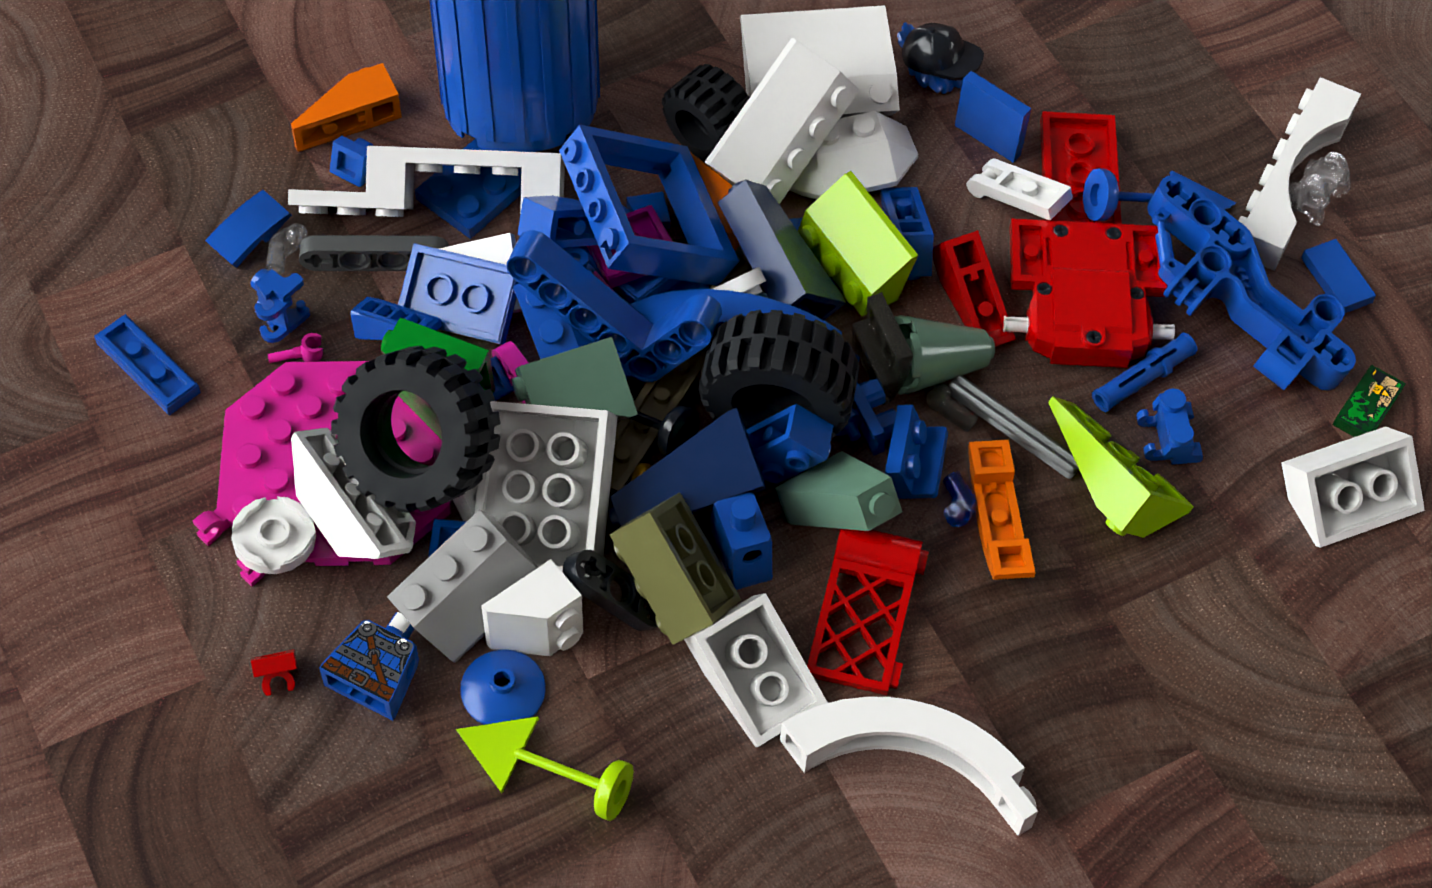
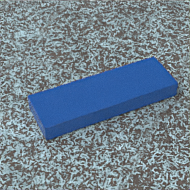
M126 314L94 336L96 344L169 416L201 393L199 385Z

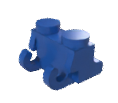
M264 268L253 276L251 287L257 291L258 301L254 306L256 316L266 321L270 329L275 331L270 332L267 326H261L260 333L264 341L269 343L281 341L310 317V310L306 307L303 300L296 302V308H289L293 304L291 296L304 285L303 278L299 274L293 273L289 277L284 278L273 269L268 271Z
M1172 388L1159 394L1152 403L1153 411H1157L1156 415L1149 416L1147 409H1142L1137 413L1136 418L1139 426H1156L1161 446L1160 450H1156L1154 443L1147 444L1143 448L1147 460H1171V465L1197 463L1203 460L1200 442L1193 441L1194 431L1189 423V420L1194 418L1191 402H1186V396L1181 390Z

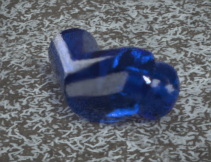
M955 471L943 479V484L952 496L948 508L945 507L944 517L950 526L962 527L971 520L977 506V499L961 473Z

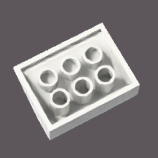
M885 5L740 16L746 93L749 97H751L791 38H794L841 71L859 89V92L840 118L871 111L891 116L900 110L897 72Z
M491 401L492 411H498L501 424L494 427V434L500 435L499 449L489 453L494 456L495 461L491 469L482 474L483 480L477 486L475 513L480 509L494 516L538 567L551 559L563 573V564L566 558L574 553L583 550H593L604 556L618 416L607 410Z

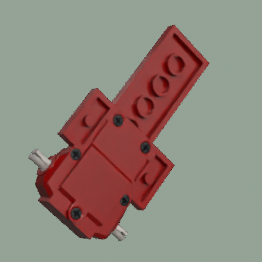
M1042 111L1040 119L1042 176L1070 186L1073 198L1051 220L1011 218L1009 227L1011 289L1033 290V298L1029 309L1026 311V317L1004 316L1003 332L1025 333V341H1028L1032 350L1050 358V364L1127 368L1129 361L1145 356L1151 346L1152 339L1172 341L1175 336L1174 324H1153L1151 308L1146 297H1165L1163 293L1167 288V284L1158 275L1160 263L1155 239L1158 228L1153 225L1122 224L1120 201H1118L1114 214L1106 221H1091L1084 211V185L1089 173L1093 169H1108L1115 175L1119 186L1115 115Z

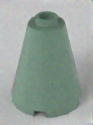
M904 315L894 316L889 319L887 324H893L891 331L883 333L882 338L884 372L886 377H894L897 386H891V388L900 395L910 394L954 379L960 375L985 368L995 355L994 340L984 329Z

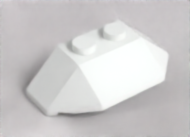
M877 111L840 118L792 185L790 191L801 196L818 199L845 173L850 171L853 172L868 192L897 186L911 165L918 159V152L907 126Z
M329 428L294 432L291 442L296 497L339 557L379 559L410 553L413 548L416 521L409 512H399L395 505L385 508L376 504L374 501L376 496L374 494L365 497L357 490L356 486L359 482L354 477L351 479L347 478L342 470L346 466L343 457H336L333 446L338 444V439H335L336 434H332Z

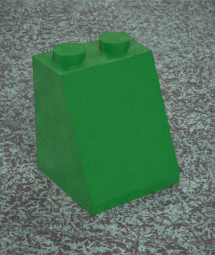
M401 317L394 329L388 330L384 335L381 343L383 355L413 346H423L425 349L434 346L445 349L447 352L446 357L457 354L465 359L467 364L464 368L468 371L476 369L483 377V380L480 382L484 390L491 389L492 393H494L495 384L489 350ZM402 391L398 396L442 440L441 426L431 406L418 395Z

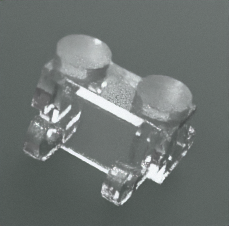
M1329 152L1325 158L1320 157L1318 161L1311 159L1305 167L1304 177L1301 181L1289 184L1288 191L1292 210L1307 214L1310 223L1320 226L1325 220L1323 208H1326L1330 203V194L1332 193L1335 197H1340L1342 193L1347 194L1351 189L1350 170L1347 160L1337 152Z

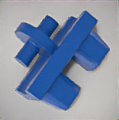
M878 379L860 384L857 382L851 417L846 427L837 434V436L848 435L851 441L860 439L862 434L873 456L884 452L885 441L892 438L896 411L893 408L875 415L872 409L885 403L884 389Z

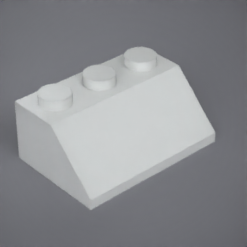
M1383 427L1281 462L1288 500L1315 546L1319 548L1425 511L1413 438L1411 435L1389 427Z

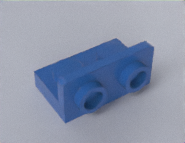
M913 405L897 406L885 474L892 478L899 499L936 498L949 433L944 426L926 427L925 421L920 420Z

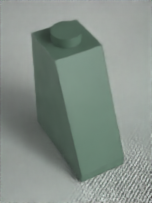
M612 337L521 365L515 369L517 377L511 379L518 401L525 400L526 404L607 410L618 416L617 419L622 420L638 415Z
M843 451L775 488L786 521L791 525L870 531L903 512L892 478Z

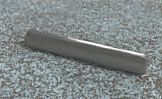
M960 375L951 381L947 391L950 396L1066 478L1071 479L1078 473L1079 468L1072 453L964 376Z

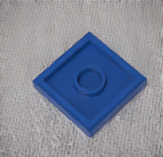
M970 71L963 78L955 126L1014 163L1022 153L1031 108L978 74Z

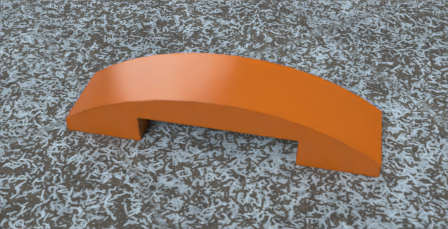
M1009 439L969 442L968 450L973 499L981 543L993 580L1035 577L1036 572L1029 538H1024L1013 483L1015 469Z

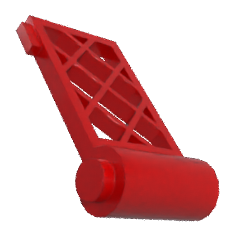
M840 529L834 560L807 664L815 679L886 696L889 687L898 688L903 663L896 662L895 659L915 574L924 575L929 551L921 549L923 541L877 530ZM839 573L856 576L864 588L845 598L837 586ZM885 584L903 587L901 599L887 607L875 591ZM868 594L879 611L861 621L850 604ZM835 595L839 602L831 606L833 596ZM844 608L854 626L836 635L827 622L828 616ZM898 610L897 618L895 621L891 613ZM885 618L893 630V635L877 645L866 627ZM824 632H826L829 640L822 643ZM860 632L870 649L851 659L841 641ZM835 646L845 661V664L834 670L816 666L819 654ZM889 648L888 656L886 659L882 651ZM876 656L884 668L882 682L864 678L857 665ZM851 670L853 675L847 674L845 672Z

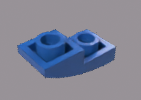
M261 190L226 218L205 241L237 268L261 240L267 243L292 215L266 191Z

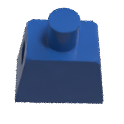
M748 492L713 503L708 526L726 573L735 589L738 590L772 580V539L755 495ZM750 552L749 558L753 560L746 561L743 560V557L746 553Z

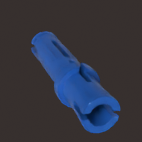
M1183 332L1162 348L1155 347L1148 351L1145 359L1122 372L1099 389H1095L1092 392L1094 403L1101 411L1108 412L1113 406L1136 393L1156 378H1165L1173 372L1174 366L1196 354L1198 350L1195 341L1189 334Z

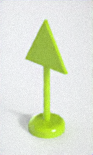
M539 716L456 729L501 794L518 760H522L596 789L593 803L594 811L597 816L607 821H612L617 817L629 795L634 770L633 765L623 760L612 762L599 779L524 750L539 720Z

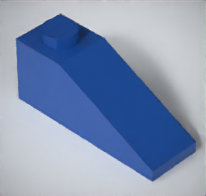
M918 187L881 189L882 210L918 254L907 280H916L921 276H932L934 234Z

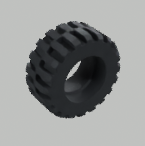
M761 310L750 311L746 316L739 314L732 317L728 322L725 321L715 330L713 338L708 344L699 383V394L706 411L710 413L714 421L727 411L737 408L741 413L746 430L786 408L798 404L834 425L832 439L846 427L851 417L858 380L859 362L848 341L844 342L840 333L835 329L830 331L827 329L826 324L821 321L805 319V315L794 313V315L783 314L782 310H771L770 313H762Z
M423 346L408 347L365 362L356 369V375L349 376L342 385V391L346 394L336 397L333 410L338 413V418L331 421V433L337 434L338 444L333 445L336 457H343L346 466L342 470L347 478L351 479L354 477L359 482L356 488L365 497L374 494L376 496L374 500L376 504L385 508L395 505L399 512H412L417 509L421 512L430 510L475 488L483 480L482 474L491 469L495 459L489 453L499 449L500 435L494 434V427L501 424L499 412H493L490 402L494 401L495 398L491 389L484 390L480 384L483 380L482 375L476 369L466 370L464 368L467 364L466 360L457 354L446 357L447 352L445 349L434 346L427 349ZM402 391L411 392L425 400L434 410L439 420L442 431L441 450L435 463L431 466L411 459L403 452L394 437L391 425L392 408L396 398Z

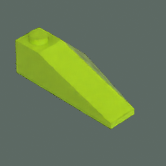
M1052 396L1048 402L1095 505L1107 517L1105 523L1110 529L1121 536L1131 534L1144 538L1190 513L1194 506L1159 473L1153 476L1144 468L1137 466L1136 463L1140 457L1131 450L1125 449L1114 441L1108 442L1111 437L1110 432L1075 403Z

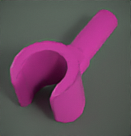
M317 333L306 334L302 338L301 346L268 354L269 363L293 358H302L304 362H319L323 356V348H317L321 345V335Z

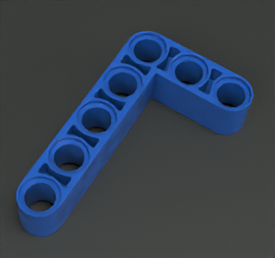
M527 230L521 234L507 261L506 268L513 279L591 343L612 337L622 368L639 381L654 382L706 347L711 342L722 315L721 304L715 298L706 294H696L652 324L552 239L536 230Z

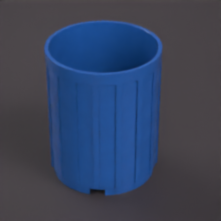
M429 0L441 104H443L446 119L458 136L463 138L467 134L476 138L477 147L487 150L537 152L564 144L566 142V135L573 132L579 124L585 126L591 124L596 112L598 98H600L597 0Z

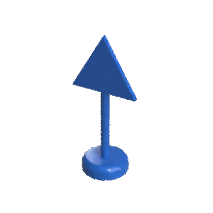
M1101 168L1093 169L1089 173L1084 185V211L1091 221H1106L1114 214L1118 201L1149 202L1154 193L1119 191L1118 181L1111 171ZM1171 170L1170 175L1180 176L1187 180L1225 211L1236 204V202Z

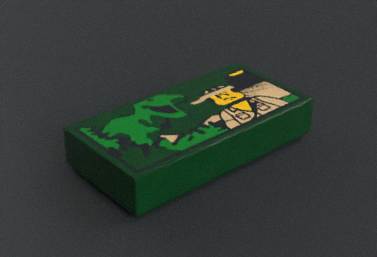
M1370 365L1332 425L1353 437L1377 430L1406 383Z

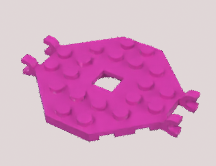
M367 361L285 362L225 410L217 509L205 511L193 520V524L199 529L196 532L197 536L207 546L215 542L227 528H232L233 521L242 508L257 499L266 497L267 500H278L277 496L288 497L301 503L296 497L291 437L297 431L329 428L331 430V421L338 418V413L333 410L336 397L346 394L342 391V385L349 376L356 375V369ZM398 396L391 414L394 437L403 452L411 459L431 466L435 463L440 453L442 440ZM451 501L430 510L421 512L417 509L409 512L416 521L413 545L432 530L434 519L443 520L451 513ZM314 522L316 530L315 545L305 562H314L315 566H349V562L373 561L374 565H391L403 554L379 559L339 557ZM239 559L236 561L237 565L242 569L240 572L241 577L252 587L265 575V573H258L246 567Z

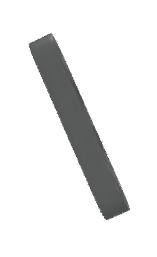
M314 235L305 237L300 242L299 263L304 268L313 271H407L414 243L437 249L450 245L445 239L438 236ZM350 252H356L361 254H350ZM394 252V253H399V254L394 255V254H388V253Z

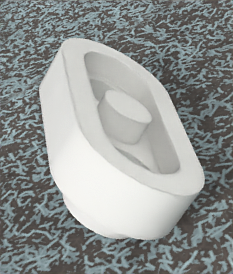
M760 267L713 289L756 295L762 292L759 284L765 282L766 279Z

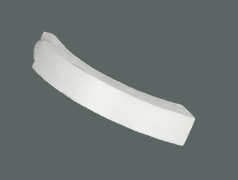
M858 697L822 704L782 722L780 741L804 773L827 760L856 751L872 749L907 751L939 761L969 779L992 802L1017 836H1020L1033 826L1038 813L1036 801L1025 787L1018 786L1025 767L992 735L955 713L910 699Z

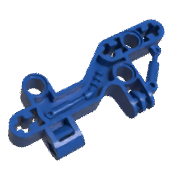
M1170 175L1163 178L1147 204V211L1152 218V222L1158 228V233L1155 235L1160 263L1158 275L1168 285L1163 296L1168 298L1174 295L1177 298L1175 301L1176 305L1180 307L1184 303L1189 307L1186 311V314L1192 316L1207 299H1220L1225 304L1230 319L1267 348L1253 367L1283 391L1299 374L1321 390L1328 391L1338 387L1356 363V356L1353 350L1332 333L1345 315V308L1342 302L1333 295L1320 294L1304 310L1299 308L1270 284L1252 234L1246 226L1182 177ZM1170 233L1196 253L1187 265L1174 258Z

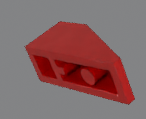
M977 230L934 246L933 261L941 284L964 326L984 329L993 338L995 347L1016 340L1014 332H1003L1004 316L1008 317L979 231Z

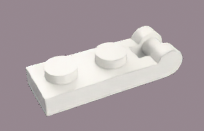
M994 158L990 159L982 167L983 172L981 174H974L966 183L969 192L977 198L987 196L1047 220H1051L1073 198L1070 186Z

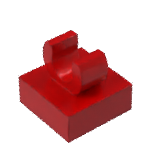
M295 649L252 657L254 678L264 676L262 690L266 696L272 695L270 681L276 676H281L286 680L288 691L294 690L295 678L289 670L297 669L298 666Z

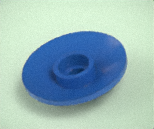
M495 650L483 654L469 665L461 681L463 705L469 715L483 725L533 717L540 709L545 697V679L539 666L527 655L513 650ZM505 678L510 680L509 684L504 687L495 684V681Z

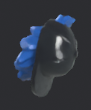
M905 22L902 25V31H899L897 34V43L902 48V58L908 67L909 74L915 76L920 86L923 88L929 86L936 93L941 91L942 94L951 92L954 87L962 88L963 78L970 71L977 72L982 65L984 57L982 49L963 40L957 29L952 26L940 23H926L914 28L912 24Z

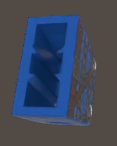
M399 612L394 614L386 628L370 620L362 621L319 667L324 686L393 721L419 663L417 646L408 640L415 629Z

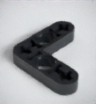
M583 550L566 558L563 564V574L581 595L638 631L658 628L655 619L656 615L647 599L638 593L634 582L635 578L593 550ZM612 580L616 581L621 588L622 596L620 601H616L610 593V583Z

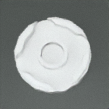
M277 496L278 500H267L265 497L257 499L242 508L233 521L231 538L236 556L246 567L258 573L279 574L291 571L307 560L314 549L316 530L313 519L301 503L288 497Z

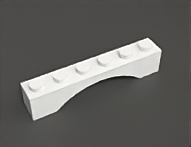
M1321 77L1314 90L1306 89L1298 106V109L1303 111L1301 115L1293 114L1285 131L1290 137L1288 140L1281 138L1272 157V159L1277 160L1275 166L1267 164L1259 182L1260 185L1264 186L1262 191L1260 192L1256 189L1253 191L1245 209L1250 212L1248 218L1241 216L1238 220L1251 232L1264 267L1275 271L1297 223L1291 208L1288 191L1291 173L1310 154L1340 141L1361 93Z

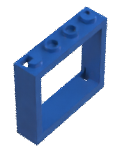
M579 124L559 150L608 269L718 286L739 262L688 146ZM605 165L659 175L688 244L635 236ZM612 249L616 250L614 255L611 252Z

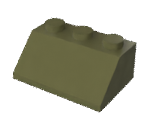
M680 492L610 534L617 556L627 564L635 578L634 582L638 593L647 599L656 615L657 626L663 634L668 636L672 645L714 624L742 600Z

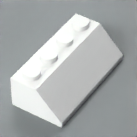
M791 38L705 163L732 186L745 179L767 186L780 204L859 92V89L841 71L798 40Z

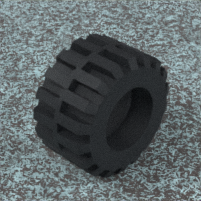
M704 64L694 68L665 92L662 98V110L669 128L680 144L688 146L689 151L705 163L750 97L731 75L726 74L716 66Z

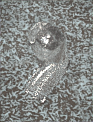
M294 223L271 237L266 261V269L268 271L273 269L279 275L284 273L287 256L299 250L300 242L303 238L308 237V231L304 225Z

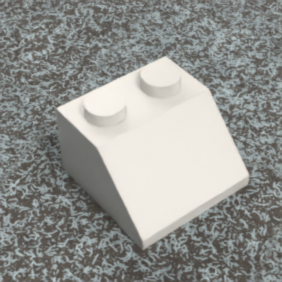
M551 559L482 605L486 644L491 650H513L524 654L551 656L560 649L564 651L574 646L583 634L582 595Z

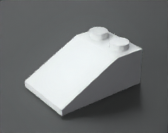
M766 593L751 596L731 608L714 624L684 639L702 672L755 747H759L779 735L782 722L803 711L828 703Z

